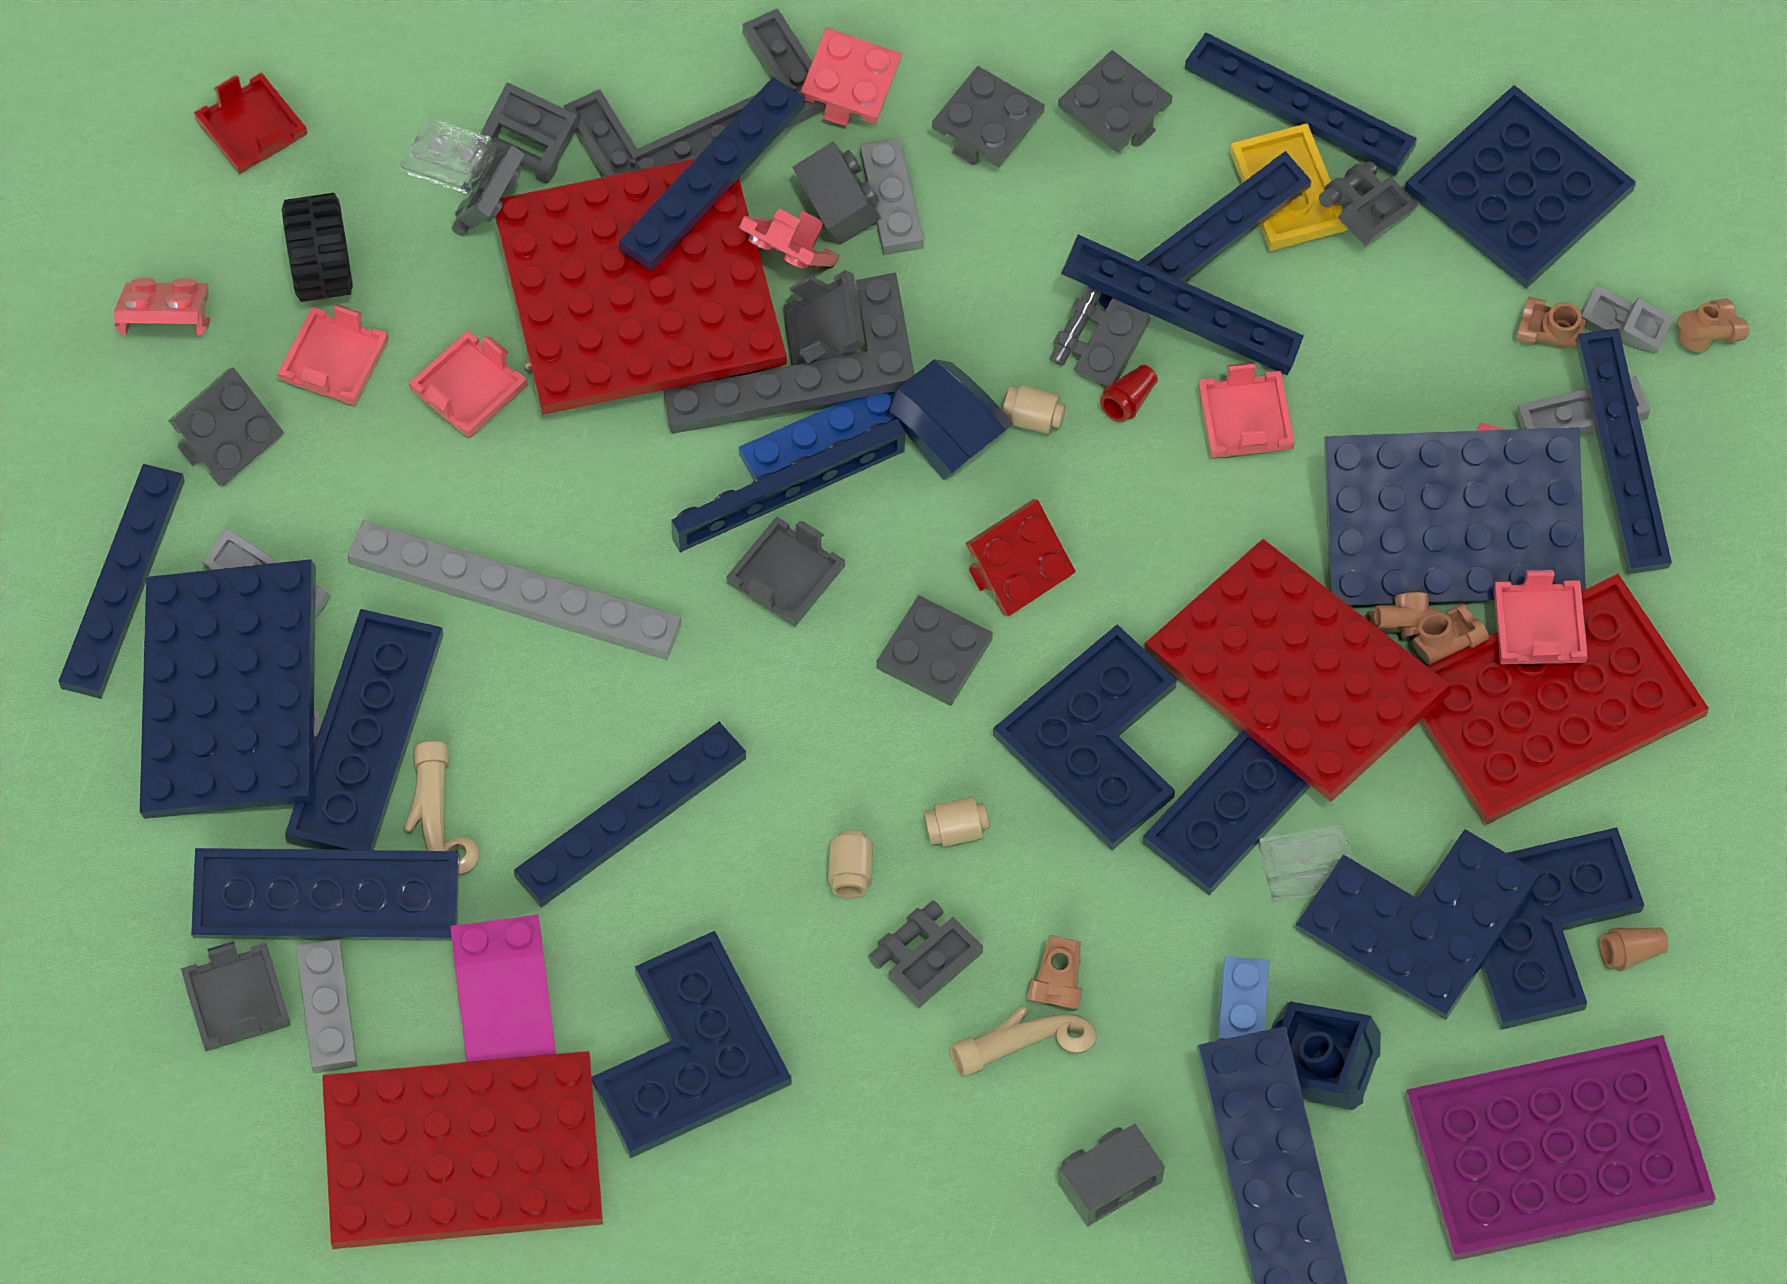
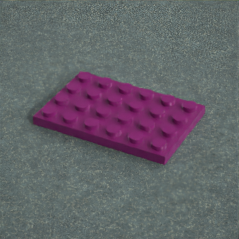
M1664 1035L1406 1090L1405 1099L1453 1261L1710 1206L1715 1202L1716 1197Z

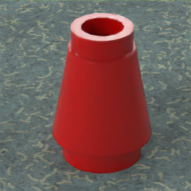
M1140 365L1137 369L1105 387L1103 396L1100 399V404L1105 414L1117 422L1133 419L1157 384V374L1149 366Z

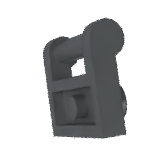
M507 82L477 139L476 149L489 155L491 152L496 154L513 145L498 138L502 127L546 147L545 153L541 158L515 146L525 154L519 165L535 172L536 178L548 183L557 171L558 162L580 118L573 112Z

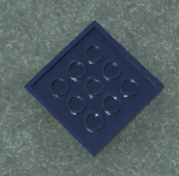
M1513 85L1408 179L1405 184V191L1527 289L1632 193L1636 181Z

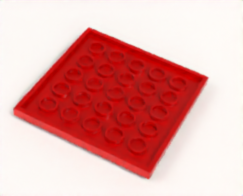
M695 159L499 199L503 202V205L495 220L542 415L787 365V355L758 247L748 240L751 234L739 228L744 216L749 217L739 178L653 271H650L619 249V240Z

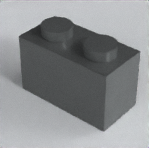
M832 141L792 167L825 227L840 245L882 219L874 206L880 200L868 181L861 183L857 173L862 171V168L850 150L843 153L836 143Z
M1136 1124L1124 1130L1121 1127H1117L1109 1131L1100 1139L1099 1145L1086 1153L1083 1149L1072 1153L1064 1159L1061 1164L1062 1167L1059 1168L1058 1185L1087 1227L1163 1182L1165 1166Z

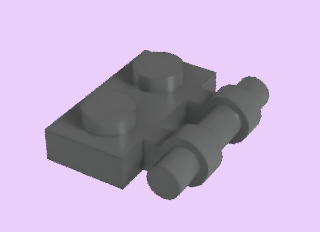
M510 145L493 155L484 170L476 174L471 183L472 192L467 199L460 203L455 212L457 218L452 225V230L456 234L465 236L469 228L485 220L490 222L496 217L503 205V202L499 199L504 190L512 187L521 173V170L517 167L525 155L522 151Z
M1370 161L1354 165L1346 171L1343 179L1335 178L1326 185L1325 191L1319 195V202L1326 208L1333 204H1341L1344 210L1338 218L1365 247L1410 216L1418 207V204L1391 176L1381 182L1375 176L1378 170L1377 166ZM1361 190L1364 195L1360 196L1357 191Z
M1087 286L1082 298H1076L1071 308L1074 313L1065 330L1058 332L1054 340L1056 346L1049 359L1064 366L1070 353L1081 357L1074 369L1076 374L1103 387H1107L1122 375L1151 318L1149 314L1113 297L1106 311H1102L1095 307L1102 292ZM1089 320L1098 326L1089 343L1086 344L1078 340Z
M934 900L923 909L916 908L906 917L908 922L894 934L887 933L878 941L879 946L868 955V959L877 969H880L889 960L897 963L889 971V979L918 1008L923 1006L983 953V945L954 917L941 927L934 922L944 913L940 905ZM918 935L924 936L926 940L914 951L910 952L905 947Z

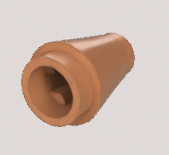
M1661 927L1611 928L1608 933L1600 936V956L1607 968H1616L1619 971H1623L1659 954L1666 953L1668 951V938L1666 932Z

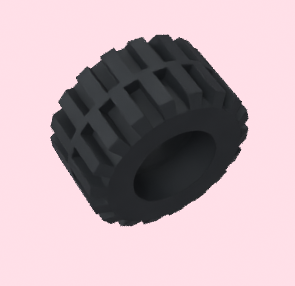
M335 193L284 200L282 217L295 295L300 302L350 295L353 288L340 201Z

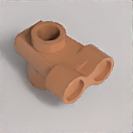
M1528 296L1516 340L1532 345L1535 344V341L1550 343L1556 348H1577L1575 339L1578 334L1583 333L1586 319L1582 318L1580 310L1571 303L1562 302L1549 307L1546 306L1545 300Z
M1727 298L1703 303L1698 309L1683 312L1678 319V326L1681 328L1678 338L1687 349L1694 352H1705L1715 339H1725L1726 342L1745 340L1749 335L1747 321L1736 316L1734 304Z
M1412 592L1396 595L1394 597L1395 605H1377L1374 611L1366 613L1365 618L1386 635L1388 633L1401 632L1403 640H1413L1420 635L1418 629L1419 622L1429 614L1438 613L1437 608H1429V596L1427 593Z
M1461 603L1445 612V614L1432 613L1425 616L1419 622L1418 629L1420 635L1413 639V646L1428 665H1431L1466 647L1471 649L1488 640L1489 635L1483 623L1479 619H1475L1467 606Z
M1049 935L1037 979L1030 980L1027 999L1079 1009L1083 990L1077 987L1081 941ZM1058 952L1066 954L1069 959L1068 966L1064 969H1057L1052 963L1054 954Z

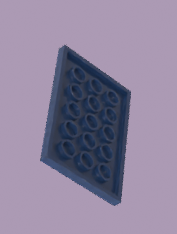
M1580 427L1324 437L1330 591L1348 605L1395 604L1394 597L1396 595L1412 592L1427 593L1429 603L1495 600V582H1511V585H1523L1526 570H1553L1554 579L1552 584H1563L1564 581L1580 580L1581 591L1586 589Z
M312 559L146 577L139 811L145 819L313 802L316 566Z

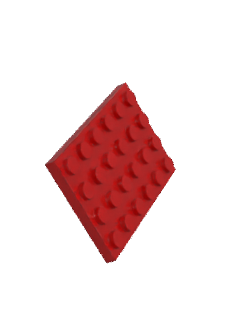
M1265 539L1258 542L1144 643L1145 651L1160 665L1242 731L1244 729L1253 740L1330 802L1450 694V684Z
M1619 574L1581 591L1588 655L1586 663L1500 664L1498 633L1489 636L1488 640L1472 649L1466 647L1427 666L1450 684V694L1429 712L1420 723L1486 825L1707 716L1709 707Z
M589 1051L322 1075L332 1249L603 1225Z

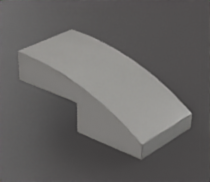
M1597 284L1591 290L1581 311L1582 318L1586 319L1584 328L1592 332L1619 328L1622 344L1655 353L1660 349L1674 319L1673 316L1639 297L1631 304Z

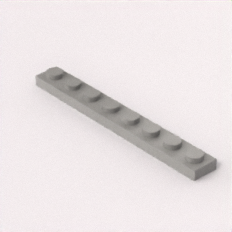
M366 521L362 522L348 554L349 564L665 660L669 658L682 625L681 616Z

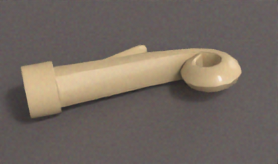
M439 741L419 743L413 747L414 768L417 770L416 789L412 808L404 825V831L411 833L421 818L427 850H466L465 856L460 859L459 874L469 872L479 860L477 844L467 837H457L445 842L444 797L445 769L449 767L448 746Z
M1021 1006L1006 1021L984 1035L974 1039L971 1037L950 1044L949 1048L958 1074L961 1077H965L983 1070V1066L1055 1035L1062 1048L1069 1052H1085L1096 1042L1097 1033L1088 1020L1070 1014L1043 1017L1021 1023L1027 1014V1008ZM1069 1032H1073L1080 1034L1081 1036L1078 1038H1072L1068 1034Z

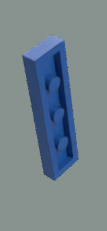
M895 392L839 402L739 446V455L753 480L765 473L774 474L788 468L798 458L804 456L812 457L826 451L836 441L842 439L850 440L864 434L874 424H886L895 420L889 411Z

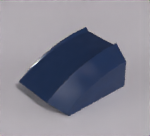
M937 359L932 360L897 388L889 410L891 416L894 419H898L907 436L943 480L1013 425L1002 409L966 373L952 362Z
M1288 1002L1274 1021L1271 1029L1286 1026L1302 1097L1349 1110H1354L1363 1104L1364 1094L1377 1058L1380 1057L1381 1032L1372 1016Z

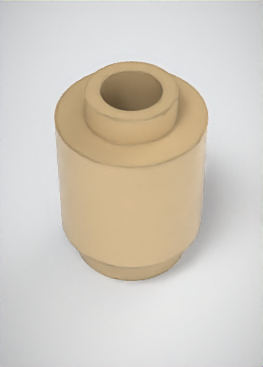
M1021 385L1020 388L1010 386L1004 402L1003 412L1012 421L1014 426L1050 435L1053 427L1060 429L1065 415L1066 404L1059 403L1060 394L1026 385Z
M974 796L935 804L933 810L924 811L931 845L942 843V847L980 840L983 839L982 830L990 828L985 803L976 805Z
M847 830L830 840L828 883L832 886V893L838 897L848 899L863 897L867 894V887L872 883L873 842L866 838L862 832Z

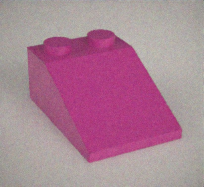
M539 915L451 926L467 1062L556 1054Z

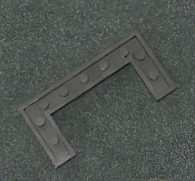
M778 8L742 24L743 35L770 77H774L800 94L812 61ZM600 89L564 105V109L579 116L580 121L575 132L603 177L696 159L754 96L638 149ZM817 100L814 103L805 101L804 109L786 128L825 111L826 104Z
M896 272L855 280L868 351L813 361L808 364L802 363L664 390L671 434L896 391L899 386L915 375Z

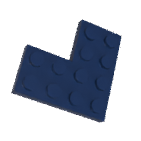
M1117 624L993 728V736L1109 849L1114 850L1175 796V789L1119 736L1176 688L1177 680Z
M1617 827L1507 852L1510 856L1538 871L1540 879L1481 967L1500 1029L1586 1009L1587 1000L1563 930L1642 912L1644 907L1642 896Z
M1464 829L1419 898H1416L1343 854L1297 922L1296 930L1447 1020L1539 881L1540 873Z
M715 931L635 966V973L670 1041L592 1076V1083L630 1158L792 1085V1078Z

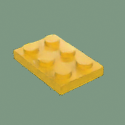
M1308 123L1231 143L1230 154L1242 183L1285 151L1311 179V187L1259 225L1269 251L1347 231V227L1338 218L1343 211L1341 204H1333L1326 208L1319 202V195L1325 191V187L1331 182V179Z

